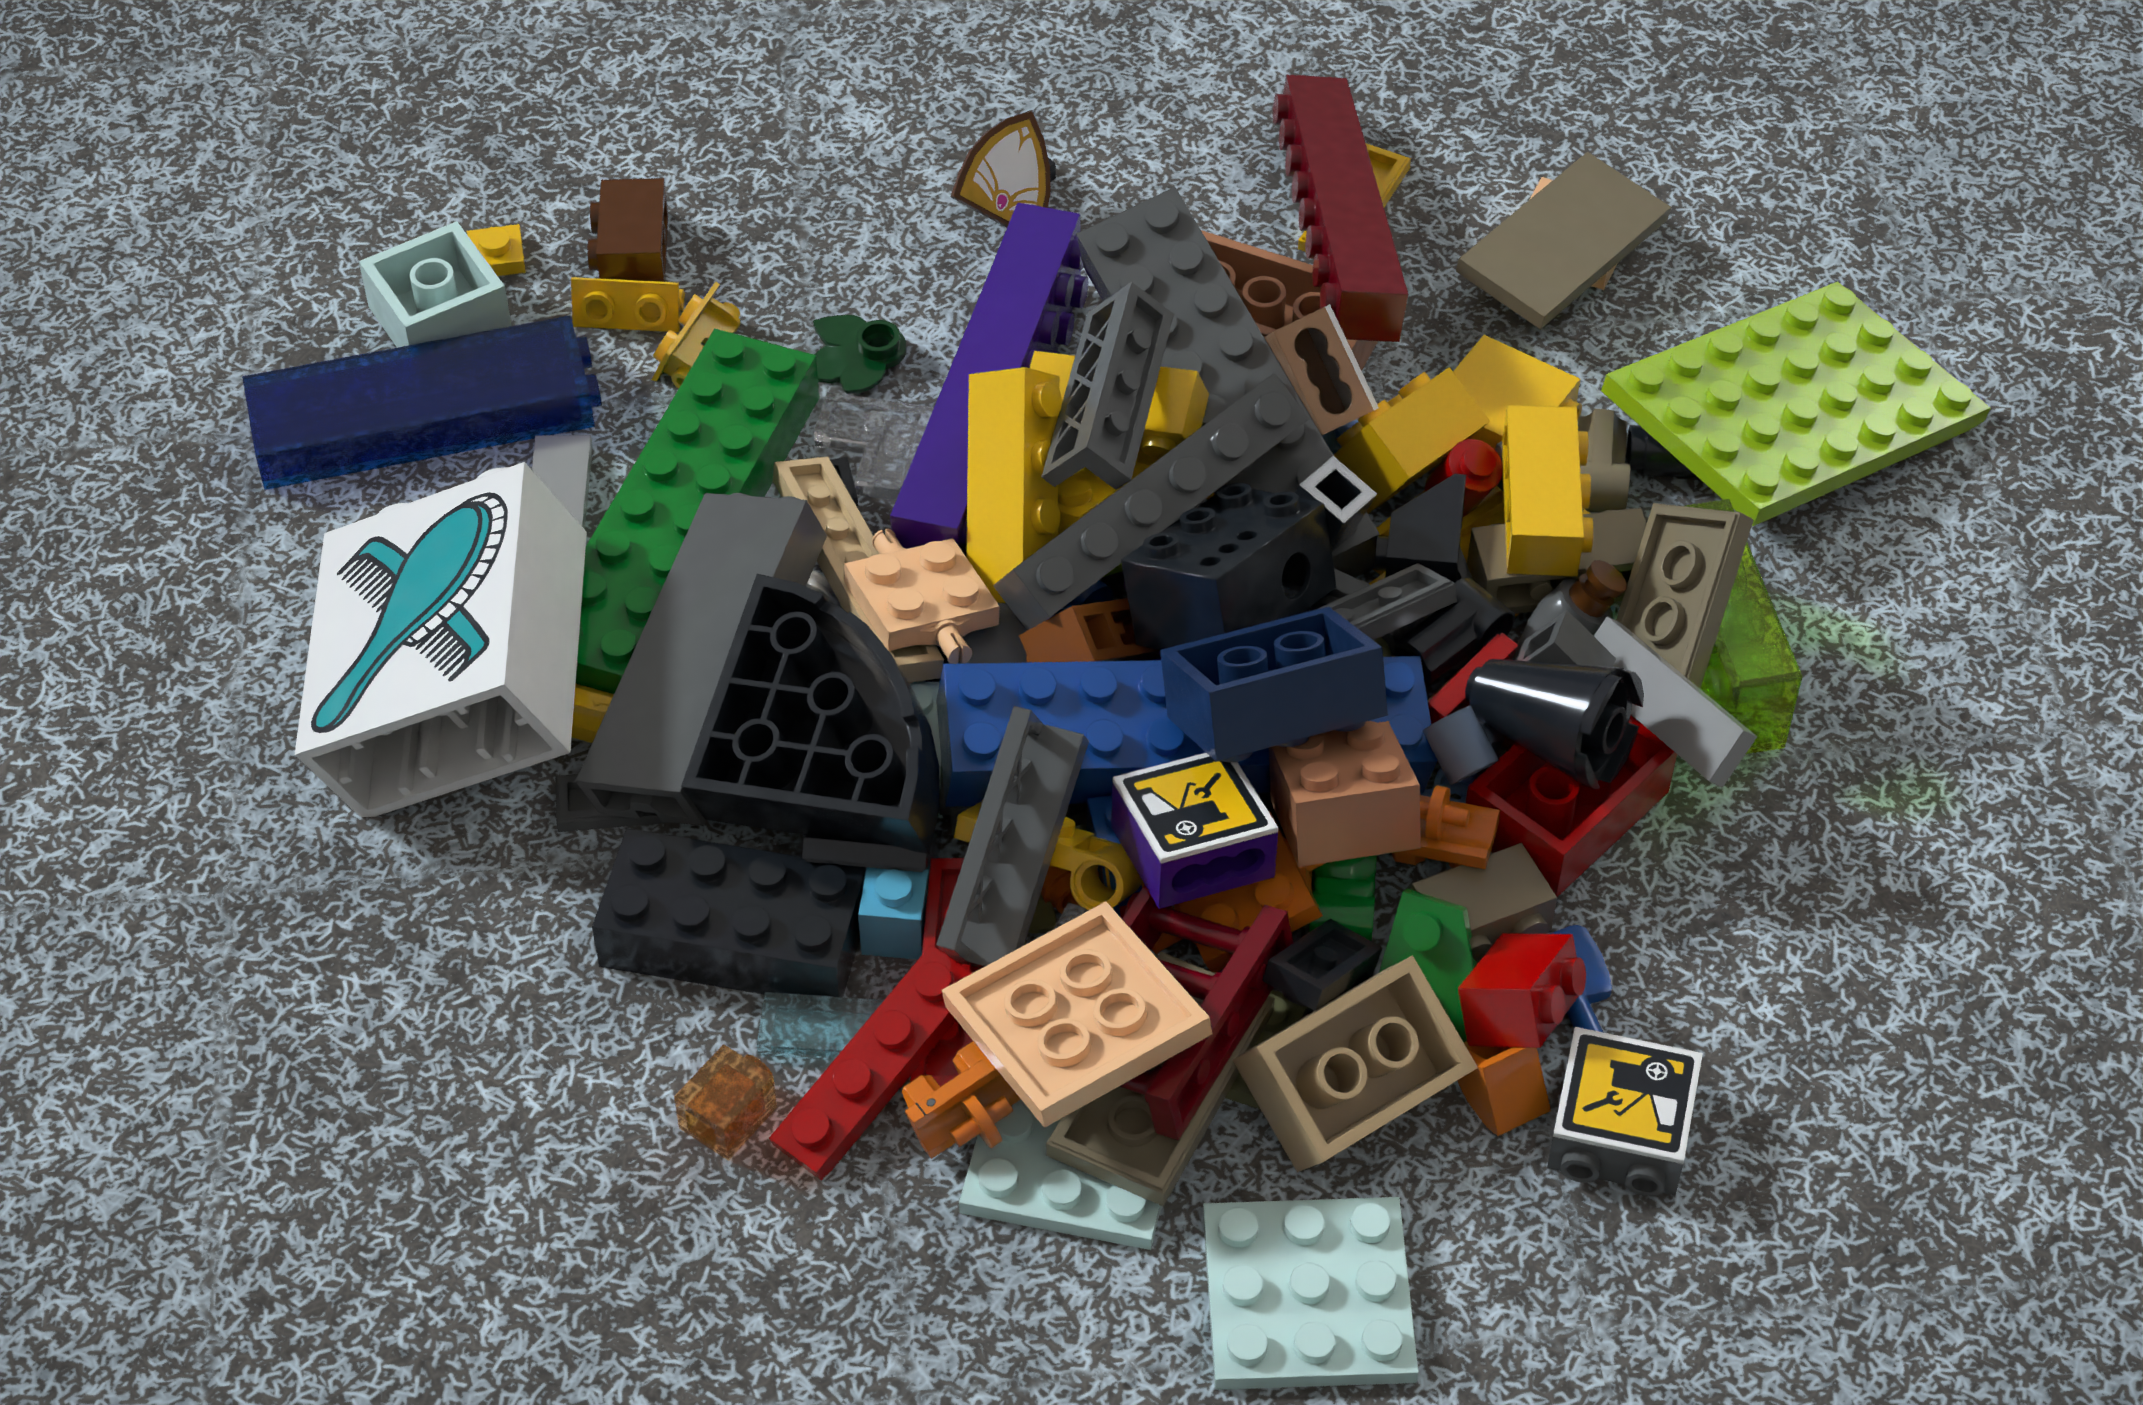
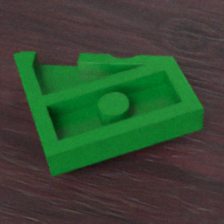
M1407 888L1402 892L1379 973L1413 955L1462 1041L1466 1042L1467 1037L1458 987L1477 965V962L1473 959L1470 945L1472 933L1467 908Z

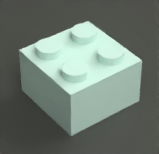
M457 221L359 261L369 309L414 373L513 332L505 285Z

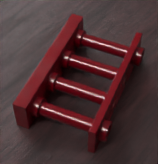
M1144 885L1140 892H1136L1130 897L1122 920L1150 951L1161 934L1166 933L1233 954L1224 970L1215 973L1213 976L1158 959L1190 996L1204 1000L1200 1007L1210 1017L1212 1035L1167 1059L1163 1066H1157L1154 1070L1149 1069L1119 1086L1145 1095L1155 1133L1179 1141L1274 988L1262 981L1269 959L1293 944V937L1288 912L1285 910L1264 905L1251 927L1246 926L1243 930H1239L1174 910L1172 906L1159 909Z

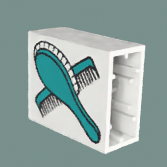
M525 462L511 467L490 469L480 474L475 480L410 503H398L387 506L377 515L324 533L295 756L360 817H376L569 754L571 751L587 532Z

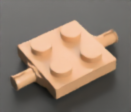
M885 529V535L882 530H879L872 538V545L879 554L844 563V583L888 651L914 645L936 644L940 646L950 664H958V660L961 664L967 663L972 657V649L967 645L963 636L972 631L999 625L1000 606L953 538L933 541L925 545L906 549L902 547L891 529Z

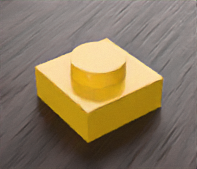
M519 224L467 231L468 237L497 276L526 273Z

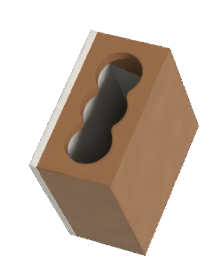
M1330 304L1264 337L1321 435L1331 432L1379 408Z

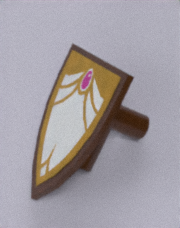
M1032 110L1002 120L980 137L969 150L951 194V198L1006 228L1017 202L1048 208L1051 194L1050 164L1045 140Z

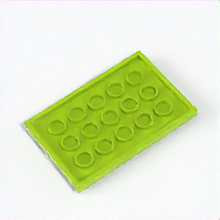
M1838 281L1606 374L1601 389L1602 393L1736 512H1741L1754 519L1752 526L1961 435L1984 422L1991 409L1968 386L1954 378L1937 364L1928 353L1920 350L1897 331L1889 321L1880 317L1858 299L1850 289L1844 287Z

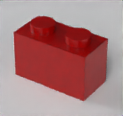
M1502 933L1458 987L1468 1046L1540 1048L1585 989L1586 968L1582 958H1577L1573 934Z

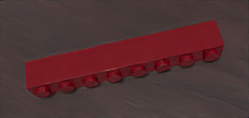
M1286 74L1283 94H1276L1274 97L1273 124L1280 125L1279 148L1282 151H1287L1285 160L1286 176L1293 177L1292 201L1293 203L1300 204L1299 229L1307 231L1305 251L1308 259H1314L1312 279L1314 287H1321L1320 309L1330 304L1347 340L1400 342L1409 294L1347 78Z

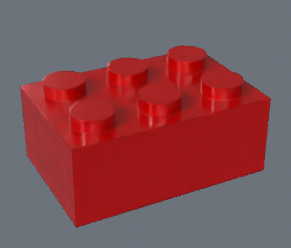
M1630 715L1629 723L1639 726L1634 745L1627 761L1613 781L1610 783L1601 780L1597 781L1600 789H1592L1580 784L1516 743L1499 758L1498 762L1491 765L1468 786L1466 804L1500 810V822L1491 852L1495 853L1522 843L1556 897H1558L1669 793L1677 754L1641 722Z

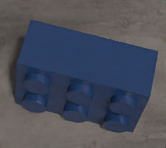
M1329 606L1160 650L1167 717L1216 762L1243 761L1258 750L1277 745L1283 747L1298 746L1307 742L1310 736L1332 730H1357L1362 728L1366 721L1388 716L1382 647Z

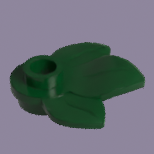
M856 315L828 316L813 321L817 335L825 344L823 348L813 354L816 355L818 382L836 383L840 381L842 390L846 394L860 393L872 389L883 380L886 369L898 365L906 355V340L897 326L889 321L873 320L866 322Z

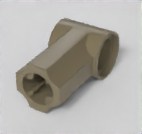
M1594 409L1591 414L1579 417L1578 431L1588 432L1586 466H1580V474H1590L1591 477L1590 505L1586 509L1591 512L1625 510L1627 507L1630 482V464H1625L1627 421L1620 419L1614 410Z

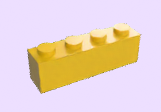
M1027 367L969 374L966 558L997 603L1006 602L993 585L1058 536V528L1061 521L1058 506V485L1054 487L1041 478L1062 407V397L1059 390L1060 376Z

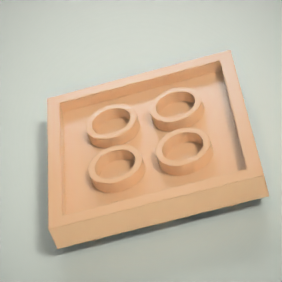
M1107 902L1094 907L942 990L945 1007L1044 1128L1212 1035L1210 1017Z

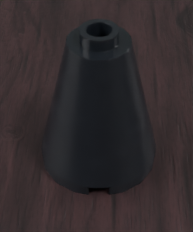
M1490 659L1482 667H1477L1472 671L1466 684L1465 697L1470 702V706L1478 719L1580 784L1592 789H1600L1597 781L1601 780L1607 783L1613 781L1628 759L1639 729L1638 725L1629 723L1632 704L1643 707L1644 692L1642 680L1636 672L1624 668Z

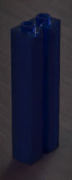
M570 315L242 376L254 451L264 490L534 439L535 436L555 435L595 427L592 408L602 406L596 374L585 375L584 369L592 368L586 335L576 337Z

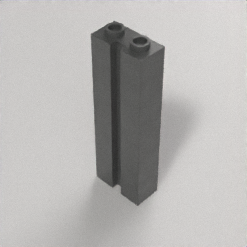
M733 493L731 495L704 494L575 780L598 812L609 816L641 819L644 812L656 813L662 822L704 826L706 819L682 789L681 785L756 574L797 582L804 586L807 585L827 538V534L807 500H801L792 496H784L782 498L756 497L743 493Z

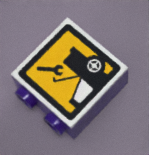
M1207 753L1113 777L1111 827L1159 909L1275 877L1278 826L1238 762H1216Z

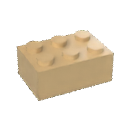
M1413 955L1381 971L1233 1059L1234 1064L1297 1172L1325 1162L1478 1068Z

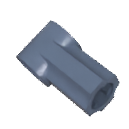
M1471 706L1456 711L1422 730L1450 785L1458 783L1498 762V750L1505 740L1502 733L1478 719Z

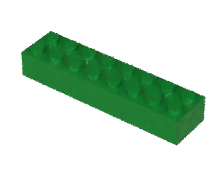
M714 328L586 545L576 684L615 694L705 493L726 495L743 493L749 496L765 497L773 483L774 463L785 461L820 398L816 355Z

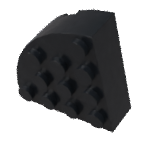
M756 574L681 785L682 789L706 820L802 835L810 833L893 845L914 852L930 854L939 814L940 767L931 726L912 687L894 657L865 622L849 611L847 613L840 606L827 601L823 594L797 582Z

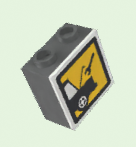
M1575 1027L1547 1168L1559 1170L1565 1177L1577 1182L1586 1183L1601 1179L1624 1184L1630 1191L1642 1196H1657L1661 1193L1676 1195L1686 1153L1703 1053Z

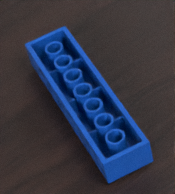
M1383 657L1388 716L1369 721L1377 723L1389 721L1420 784L1421 795V793H1424L1437 763V758L1422 731L1431 725L1421 657ZM1161 660L943 664L936 703L945 807L974 806L982 802L1014 706L1032 710L1045 725L1084 734L1089 740L1069 804H1087V799L1112 795L1114 776L1206 753L1167 717ZM1266 748L1255 751L1249 758L1238 762L1256 793L1270 792L1269 751Z

